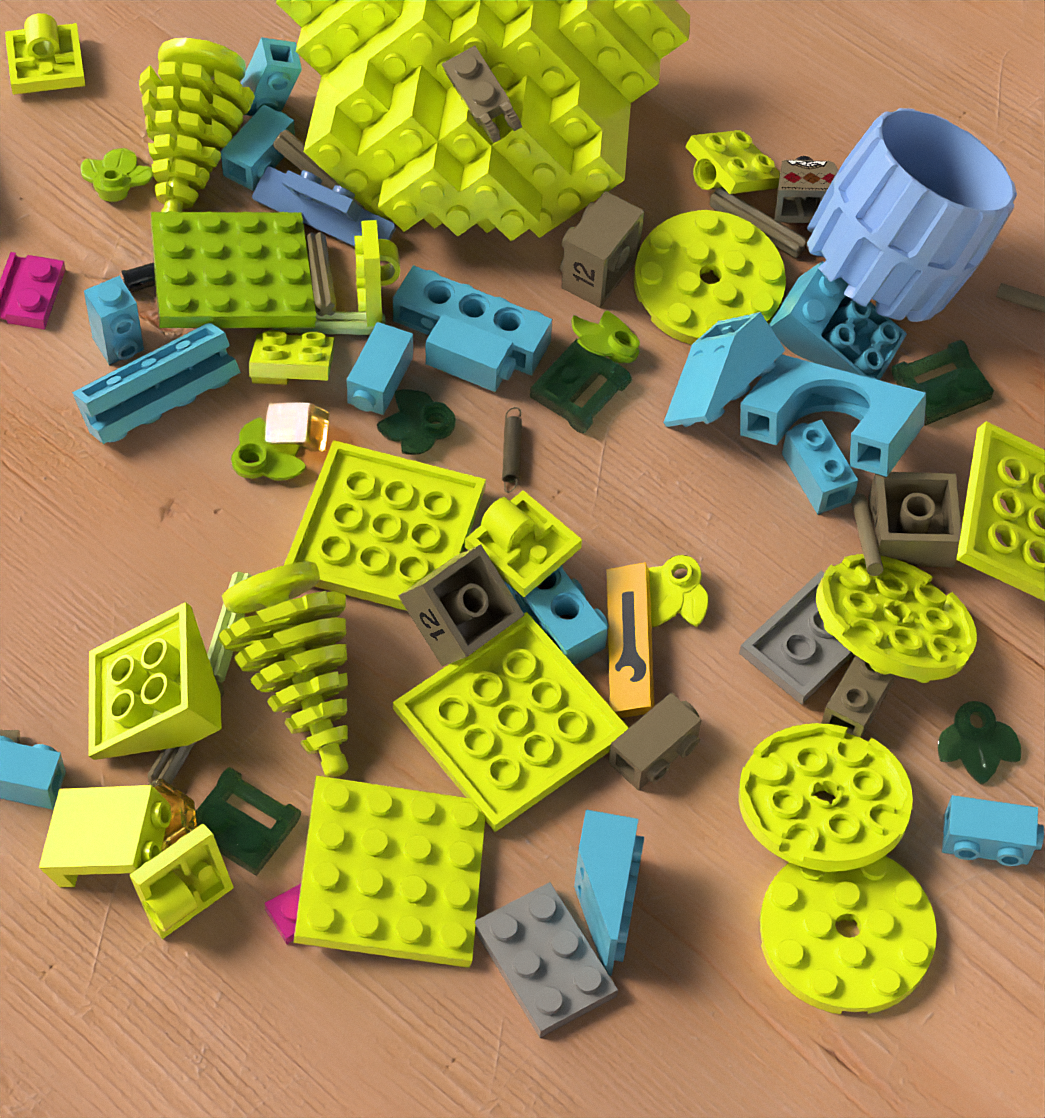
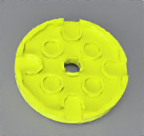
M713 210L681 213L659 224L642 243L634 269L636 296L650 314L651 321L672 338L690 345L718 321L761 312L767 323L770 324L780 308L786 286L784 264L780 253L770 238L758 227L743 218ZM713 270V274L720 281L715 284H708L700 278V275Z
M863 554L846 556L842 563L835 566L831 564L827 568L816 591V604L824 622V628L849 651L869 663L874 671L885 675L891 673L900 677L914 679L921 683H927L930 680L951 677L966 665L977 642L974 621L965 605L953 592L946 596L941 590L930 583L933 576L906 562L886 556H881L883 572L878 576H871L867 572Z
M822 723L792 726L764 739L754 748L753 755L745 767H743L738 791L739 807L743 820L750 832L765 848L776 856L795 865L823 872L847 871L861 868L886 856L897 846L906 832L912 810L913 795L910 780L902 764L880 742L872 737L868 742L860 737L847 733V727ZM819 791H826L836 798L829 805V801L821 800L813 795Z
M887 856L861 868L833 872L813 870L789 862L779 871L769 885L760 911L761 948L773 974L797 998L813 1007L830 1013L841 1014L842 1011H867V1014H871L898 1004L920 984L929 968L936 947V921L926 893L917 880L904 867ZM843 920L856 921L859 934L851 938L844 937L837 931L836 922Z

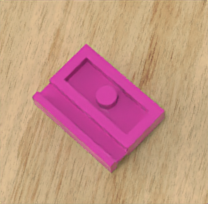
M10 252L0 279V319L7 320L9 324L45 330L66 271L64 261L27 255L24 258L18 257L15 252Z

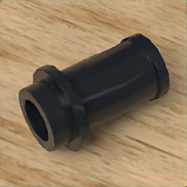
M154 262L121 271L124 283L131 294L135 291L156 286Z

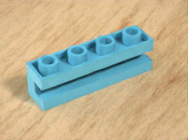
M207 323L72 392L89 433L102 444L119 441L127 435L128 431L139 425L153 423L161 418L162 413L176 406L180 407L190 404L196 399L197 395L208 389H216L226 385L231 377L241 372L236 359L226 351L230 344L225 332L212 323Z

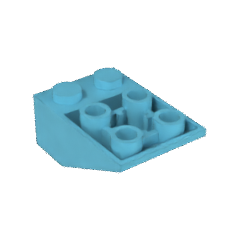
M821 261L797 279L769 326L778 340L795 355L816 364L880 380L907 333L889 317L879 315L873 303L869 302L864 307L844 295L848 283L842 278L832 282L828 281L818 269L824 263V261Z
M761 312L718 321L692 344L663 422L666 427L677 425L688 427L696 422L704 421L705 424H709L717 420L724 414L725 410L723 407L730 400L742 397L750 390L749 383L752 380L767 374L776 366L774 360L785 349Z
M586 810L578 850L574 888L600 962L608 975L612 976L614 960L621 962L624 960L644 836L636 835L637 818Z

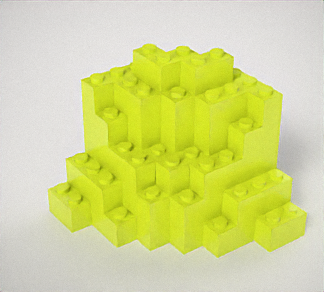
M276 0V4L301 27L295 52L321 75L303 152L341 187L354 193V199L367 211L386 220L391 219L404 232L424 218L434 229L442 223L445 224L457 237L477 224L486 233L497 228L510 241H513L529 229L541 238L588 206L590 202L597 200L605 191H610L625 180L631 103L659 84L661 59L689 40L690 15L676 0ZM473 46H476L510 99L512 108L522 125V128L514 131L507 124L503 114L492 119V122L497 125L501 137L495 143L491 141L482 125L478 126L442 66V63Z

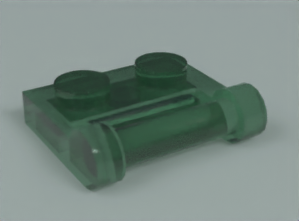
M576 338L530 388V397L566 419L577 432L585 433L593 425V418L618 390L623 391L632 382V377L624 367L606 356H599L584 349L577 342L578 339ZM599 375L607 378V381L582 408L574 404Z
M961 339L949 343L947 349L909 364L905 361L895 364L891 370L897 385L926 393L925 426L991 400L994 392L989 382L970 357L966 343ZM953 363L957 368L919 384L914 379L917 376Z
M228 767L221 774L214 789L186 822V833H190L201 824H204L213 833L219 851L223 856L257 876L296 826L302 811L292 804L283 805L241 779L242 774ZM234 794L276 820V823L269 829L226 801Z

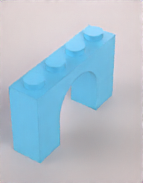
M781 354L775 360L776 366L762 376L741 402L740 435L773 445L779 443L798 419L811 413L834 411L859 419L860 423L851 433L850 467L887 477L924 426L926 393Z

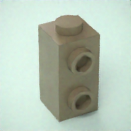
M855 656L826 705L821 723L847 727V733L862 738L893 685L896 675L891 673L887 675L880 674L874 671L869 663Z
M671 692L611 743L609 764L638 791L649 781L653 784L658 782L667 773L673 760L679 755L682 758L688 756L697 747L700 741L698 735L701 725L698 712L687 701L681 702Z

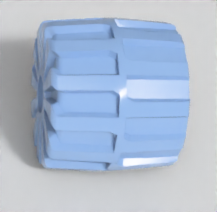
M899 108L894 112L885 111L872 123L836 173L807 227V230L812 233L807 246L810 254L826 259L818 269L828 281L832 282L842 278L848 283L844 295L859 305L865 307L871 300H875L876 310L879 315L895 320H903L906 316L912 322L929 320L946 307L989 252L1014 209L1013 202L1017 196L1015 183L1011 180L1001 160L982 144L978 138L952 124L947 119L910 108Z

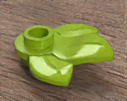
M126 148L109 151L103 160L85 159L81 164L82 178L93 183L98 196L102 200L109 202L123 200L127 197L128 190L131 187L145 185L153 178L152 167L137 165L136 154Z
M606 310L599 324L573 315L571 319L572 328L579 337L577 342L584 349L599 356H608L617 363H631L637 359L639 355V339L613 313Z
M261 417L250 421L244 425L239 433L240 444L234 450L231 457L233 470L239 476L248 479L265 476L272 480L283 481L295 478L306 469L305 463L295 457L301 446V431L281 430L270 432L268 425ZM249 460L257 461L255 463H246Z

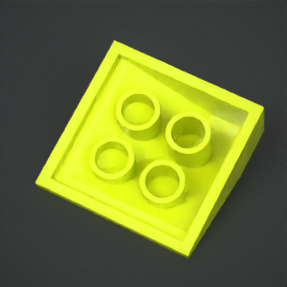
M185 602L89 651V757L93 760L188 746L222 729L221 694L192 607Z

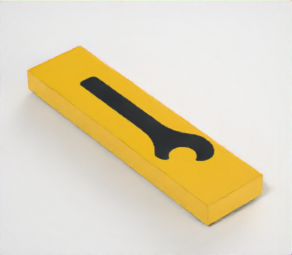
M646 562L606 569L610 707L620 718L644 715L654 707L650 570Z

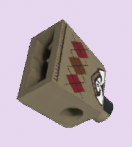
M800 156L795 160L782 161L775 222L810 223L838 172L835 163L831 161H813L808 156Z

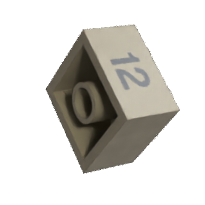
M607 191L601 195L596 203L590 202L583 213L580 223L576 228L570 227L562 240V247L564 248V258L560 265V271L563 272L562 289L601 308L636 263L641 244L644 210Z
M890 472L887 477L875 474L868 500L880 555L906 562L915 567H954L961 535L956 473Z
M481 544L456 555L398 595L441 666L469 656L524 616V613Z

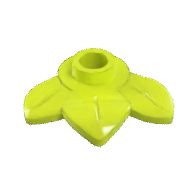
M677 555L667 560L663 566L650 567L652 627L667 622L678 613L691 625L699 626L706 615L709 597L700 584L702 572L697 561L687 555ZM678 569H686L688 571L687 575L682 579L674 577V573Z

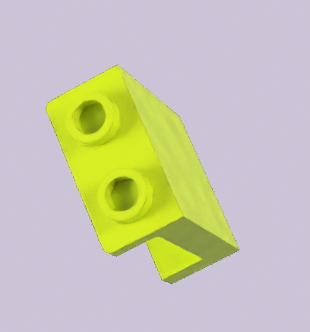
M153 785L59 789L39 868L59 887H75L78 875L133 873L144 863L162 852L161 847L165 830L171 821V806Z

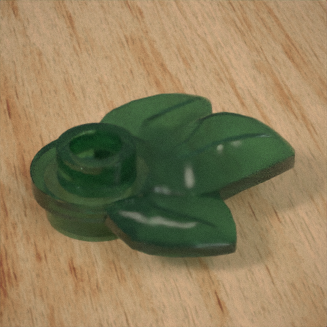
M402 389L395 391V401L399 412L377 423V430L385 438L401 442L402 454L418 455L430 450L436 440L444 439L451 435L455 429L456 419L454 413L446 404L433 402L427 393L418 390ZM432 422H440L441 424H431V423H432Z
M970 701L963 704L955 713L954 724L941 732L937 742L940 762L947 763L961 759L970 776L982 785L996 772L1000 759L1007 762H1019L1021 760V744L1017 734L1010 726L996 721L992 709L979 701ZM971 715H977L982 719L981 728H976L971 724Z

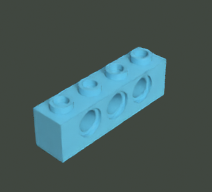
M414 265L393 297V322L421 333L430 335L439 318L444 313L512 340V357L516 359L514 369L531 376L551 343V318L544 316L538 311H530L512 304L504 298L491 296L474 289L468 284H460L442 277L434 271L424 270Z
M563 565L538 585L550 587L549 589L536 587L525 597L521 596L505 582L522 612H528L574 666L605 649L607 630L609 629L607 619L601 610L592 608L586 600L581 584L575 578H569L563 570ZM569 615L572 616L573 619H562L559 616Z

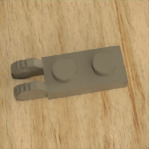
M476 46L442 63L446 75L478 126L482 125L493 143L501 139L497 125L492 122V119L503 114L507 124L514 131L522 128L521 122L512 108L510 99Z

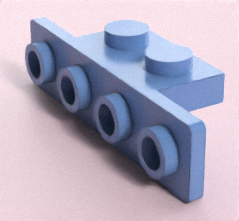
M268 166L252 195L254 201L277 212L302 213L303 224L355 247L354 236H362L361 221L377 220L378 239L391 240L396 229V225L393 222L359 206L353 200L355 197L354 193L338 185H335L333 190L321 185L323 182L321 178L305 170L302 171L301 175L289 170L285 174Z

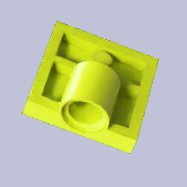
M38 13L26 19L24 29L5 31L13 95L86 86L77 23L57 25L51 15Z
M741 130L691 135L685 146L697 159L693 168V176L696 184L701 189L724 188L729 194L774 189L779 186L780 171L775 167L774 161L764 155L752 143L751 137Z
M377 220L361 221L362 236H354L358 312H366L367 327L375 326L377 322L382 323L381 286L392 284L400 276L398 248L390 240L378 239ZM380 261L390 262L387 265H380Z
M269 330L263 334H257L249 361V377L252 378V383L288 385L289 379L328 381L334 354V337H325L324 334L319 332H307L302 334V336L286 335L285 332L280 330Z
M522 490L512 500L502 497L488 508L482 518L481 526L465 538V548L469 550L481 544L501 578L521 596L525 597L581 549L582 539Z
M204 824L181 837L176 843L129 875L152 929L161 939H164L234 888L214 835Z

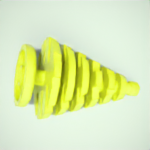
M174 38L163 42L158 50V75L151 65L140 74L139 87L143 95L141 98L146 116V131L148 137L154 141V143H148L150 156L154 160L153 164H151L153 176L159 182L155 185L156 198L160 203L164 204L161 212H182L183 209L191 208L199 197L196 190L205 189L206 183L210 178L209 172H212L213 167L217 166L222 157L219 152L220 148H224L231 141L232 136L238 131L244 121L243 116L250 111L255 98L253 91L249 87H243L240 83L246 72L245 60L240 55L223 45L194 38Z
M314 562L292 563L256 574L230 587L222 594L225 608L229 612L241 614L256 611L258 615L243 617L229 625L230 628L224 629L218 635V640L226 650L239 652L234 657V661L242 671H260V673H256L250 679L257 690L261 692L279 691L267 700V703L274 712L282 711L284 713L303 709L291 715L290 718H286L285 725L292 734L306 731L311 732L312 736L307 737V740H302L300 744L308 754L319 753L322 760L320 763L325 776L336 778L346 773L349 768L346 757L342 754L339 747L342 742L348 740V725L333 727L332 722L346 715L347 698L333 699L326 702L324 700L339 694V691H343L348 686L347 673L338 674V671L331 672L347 661V644H335V642L340 641L346 635V619L337 617L345 610L346 594L337 591H321L293 599L313 588L319 582L320 575L317 564Z

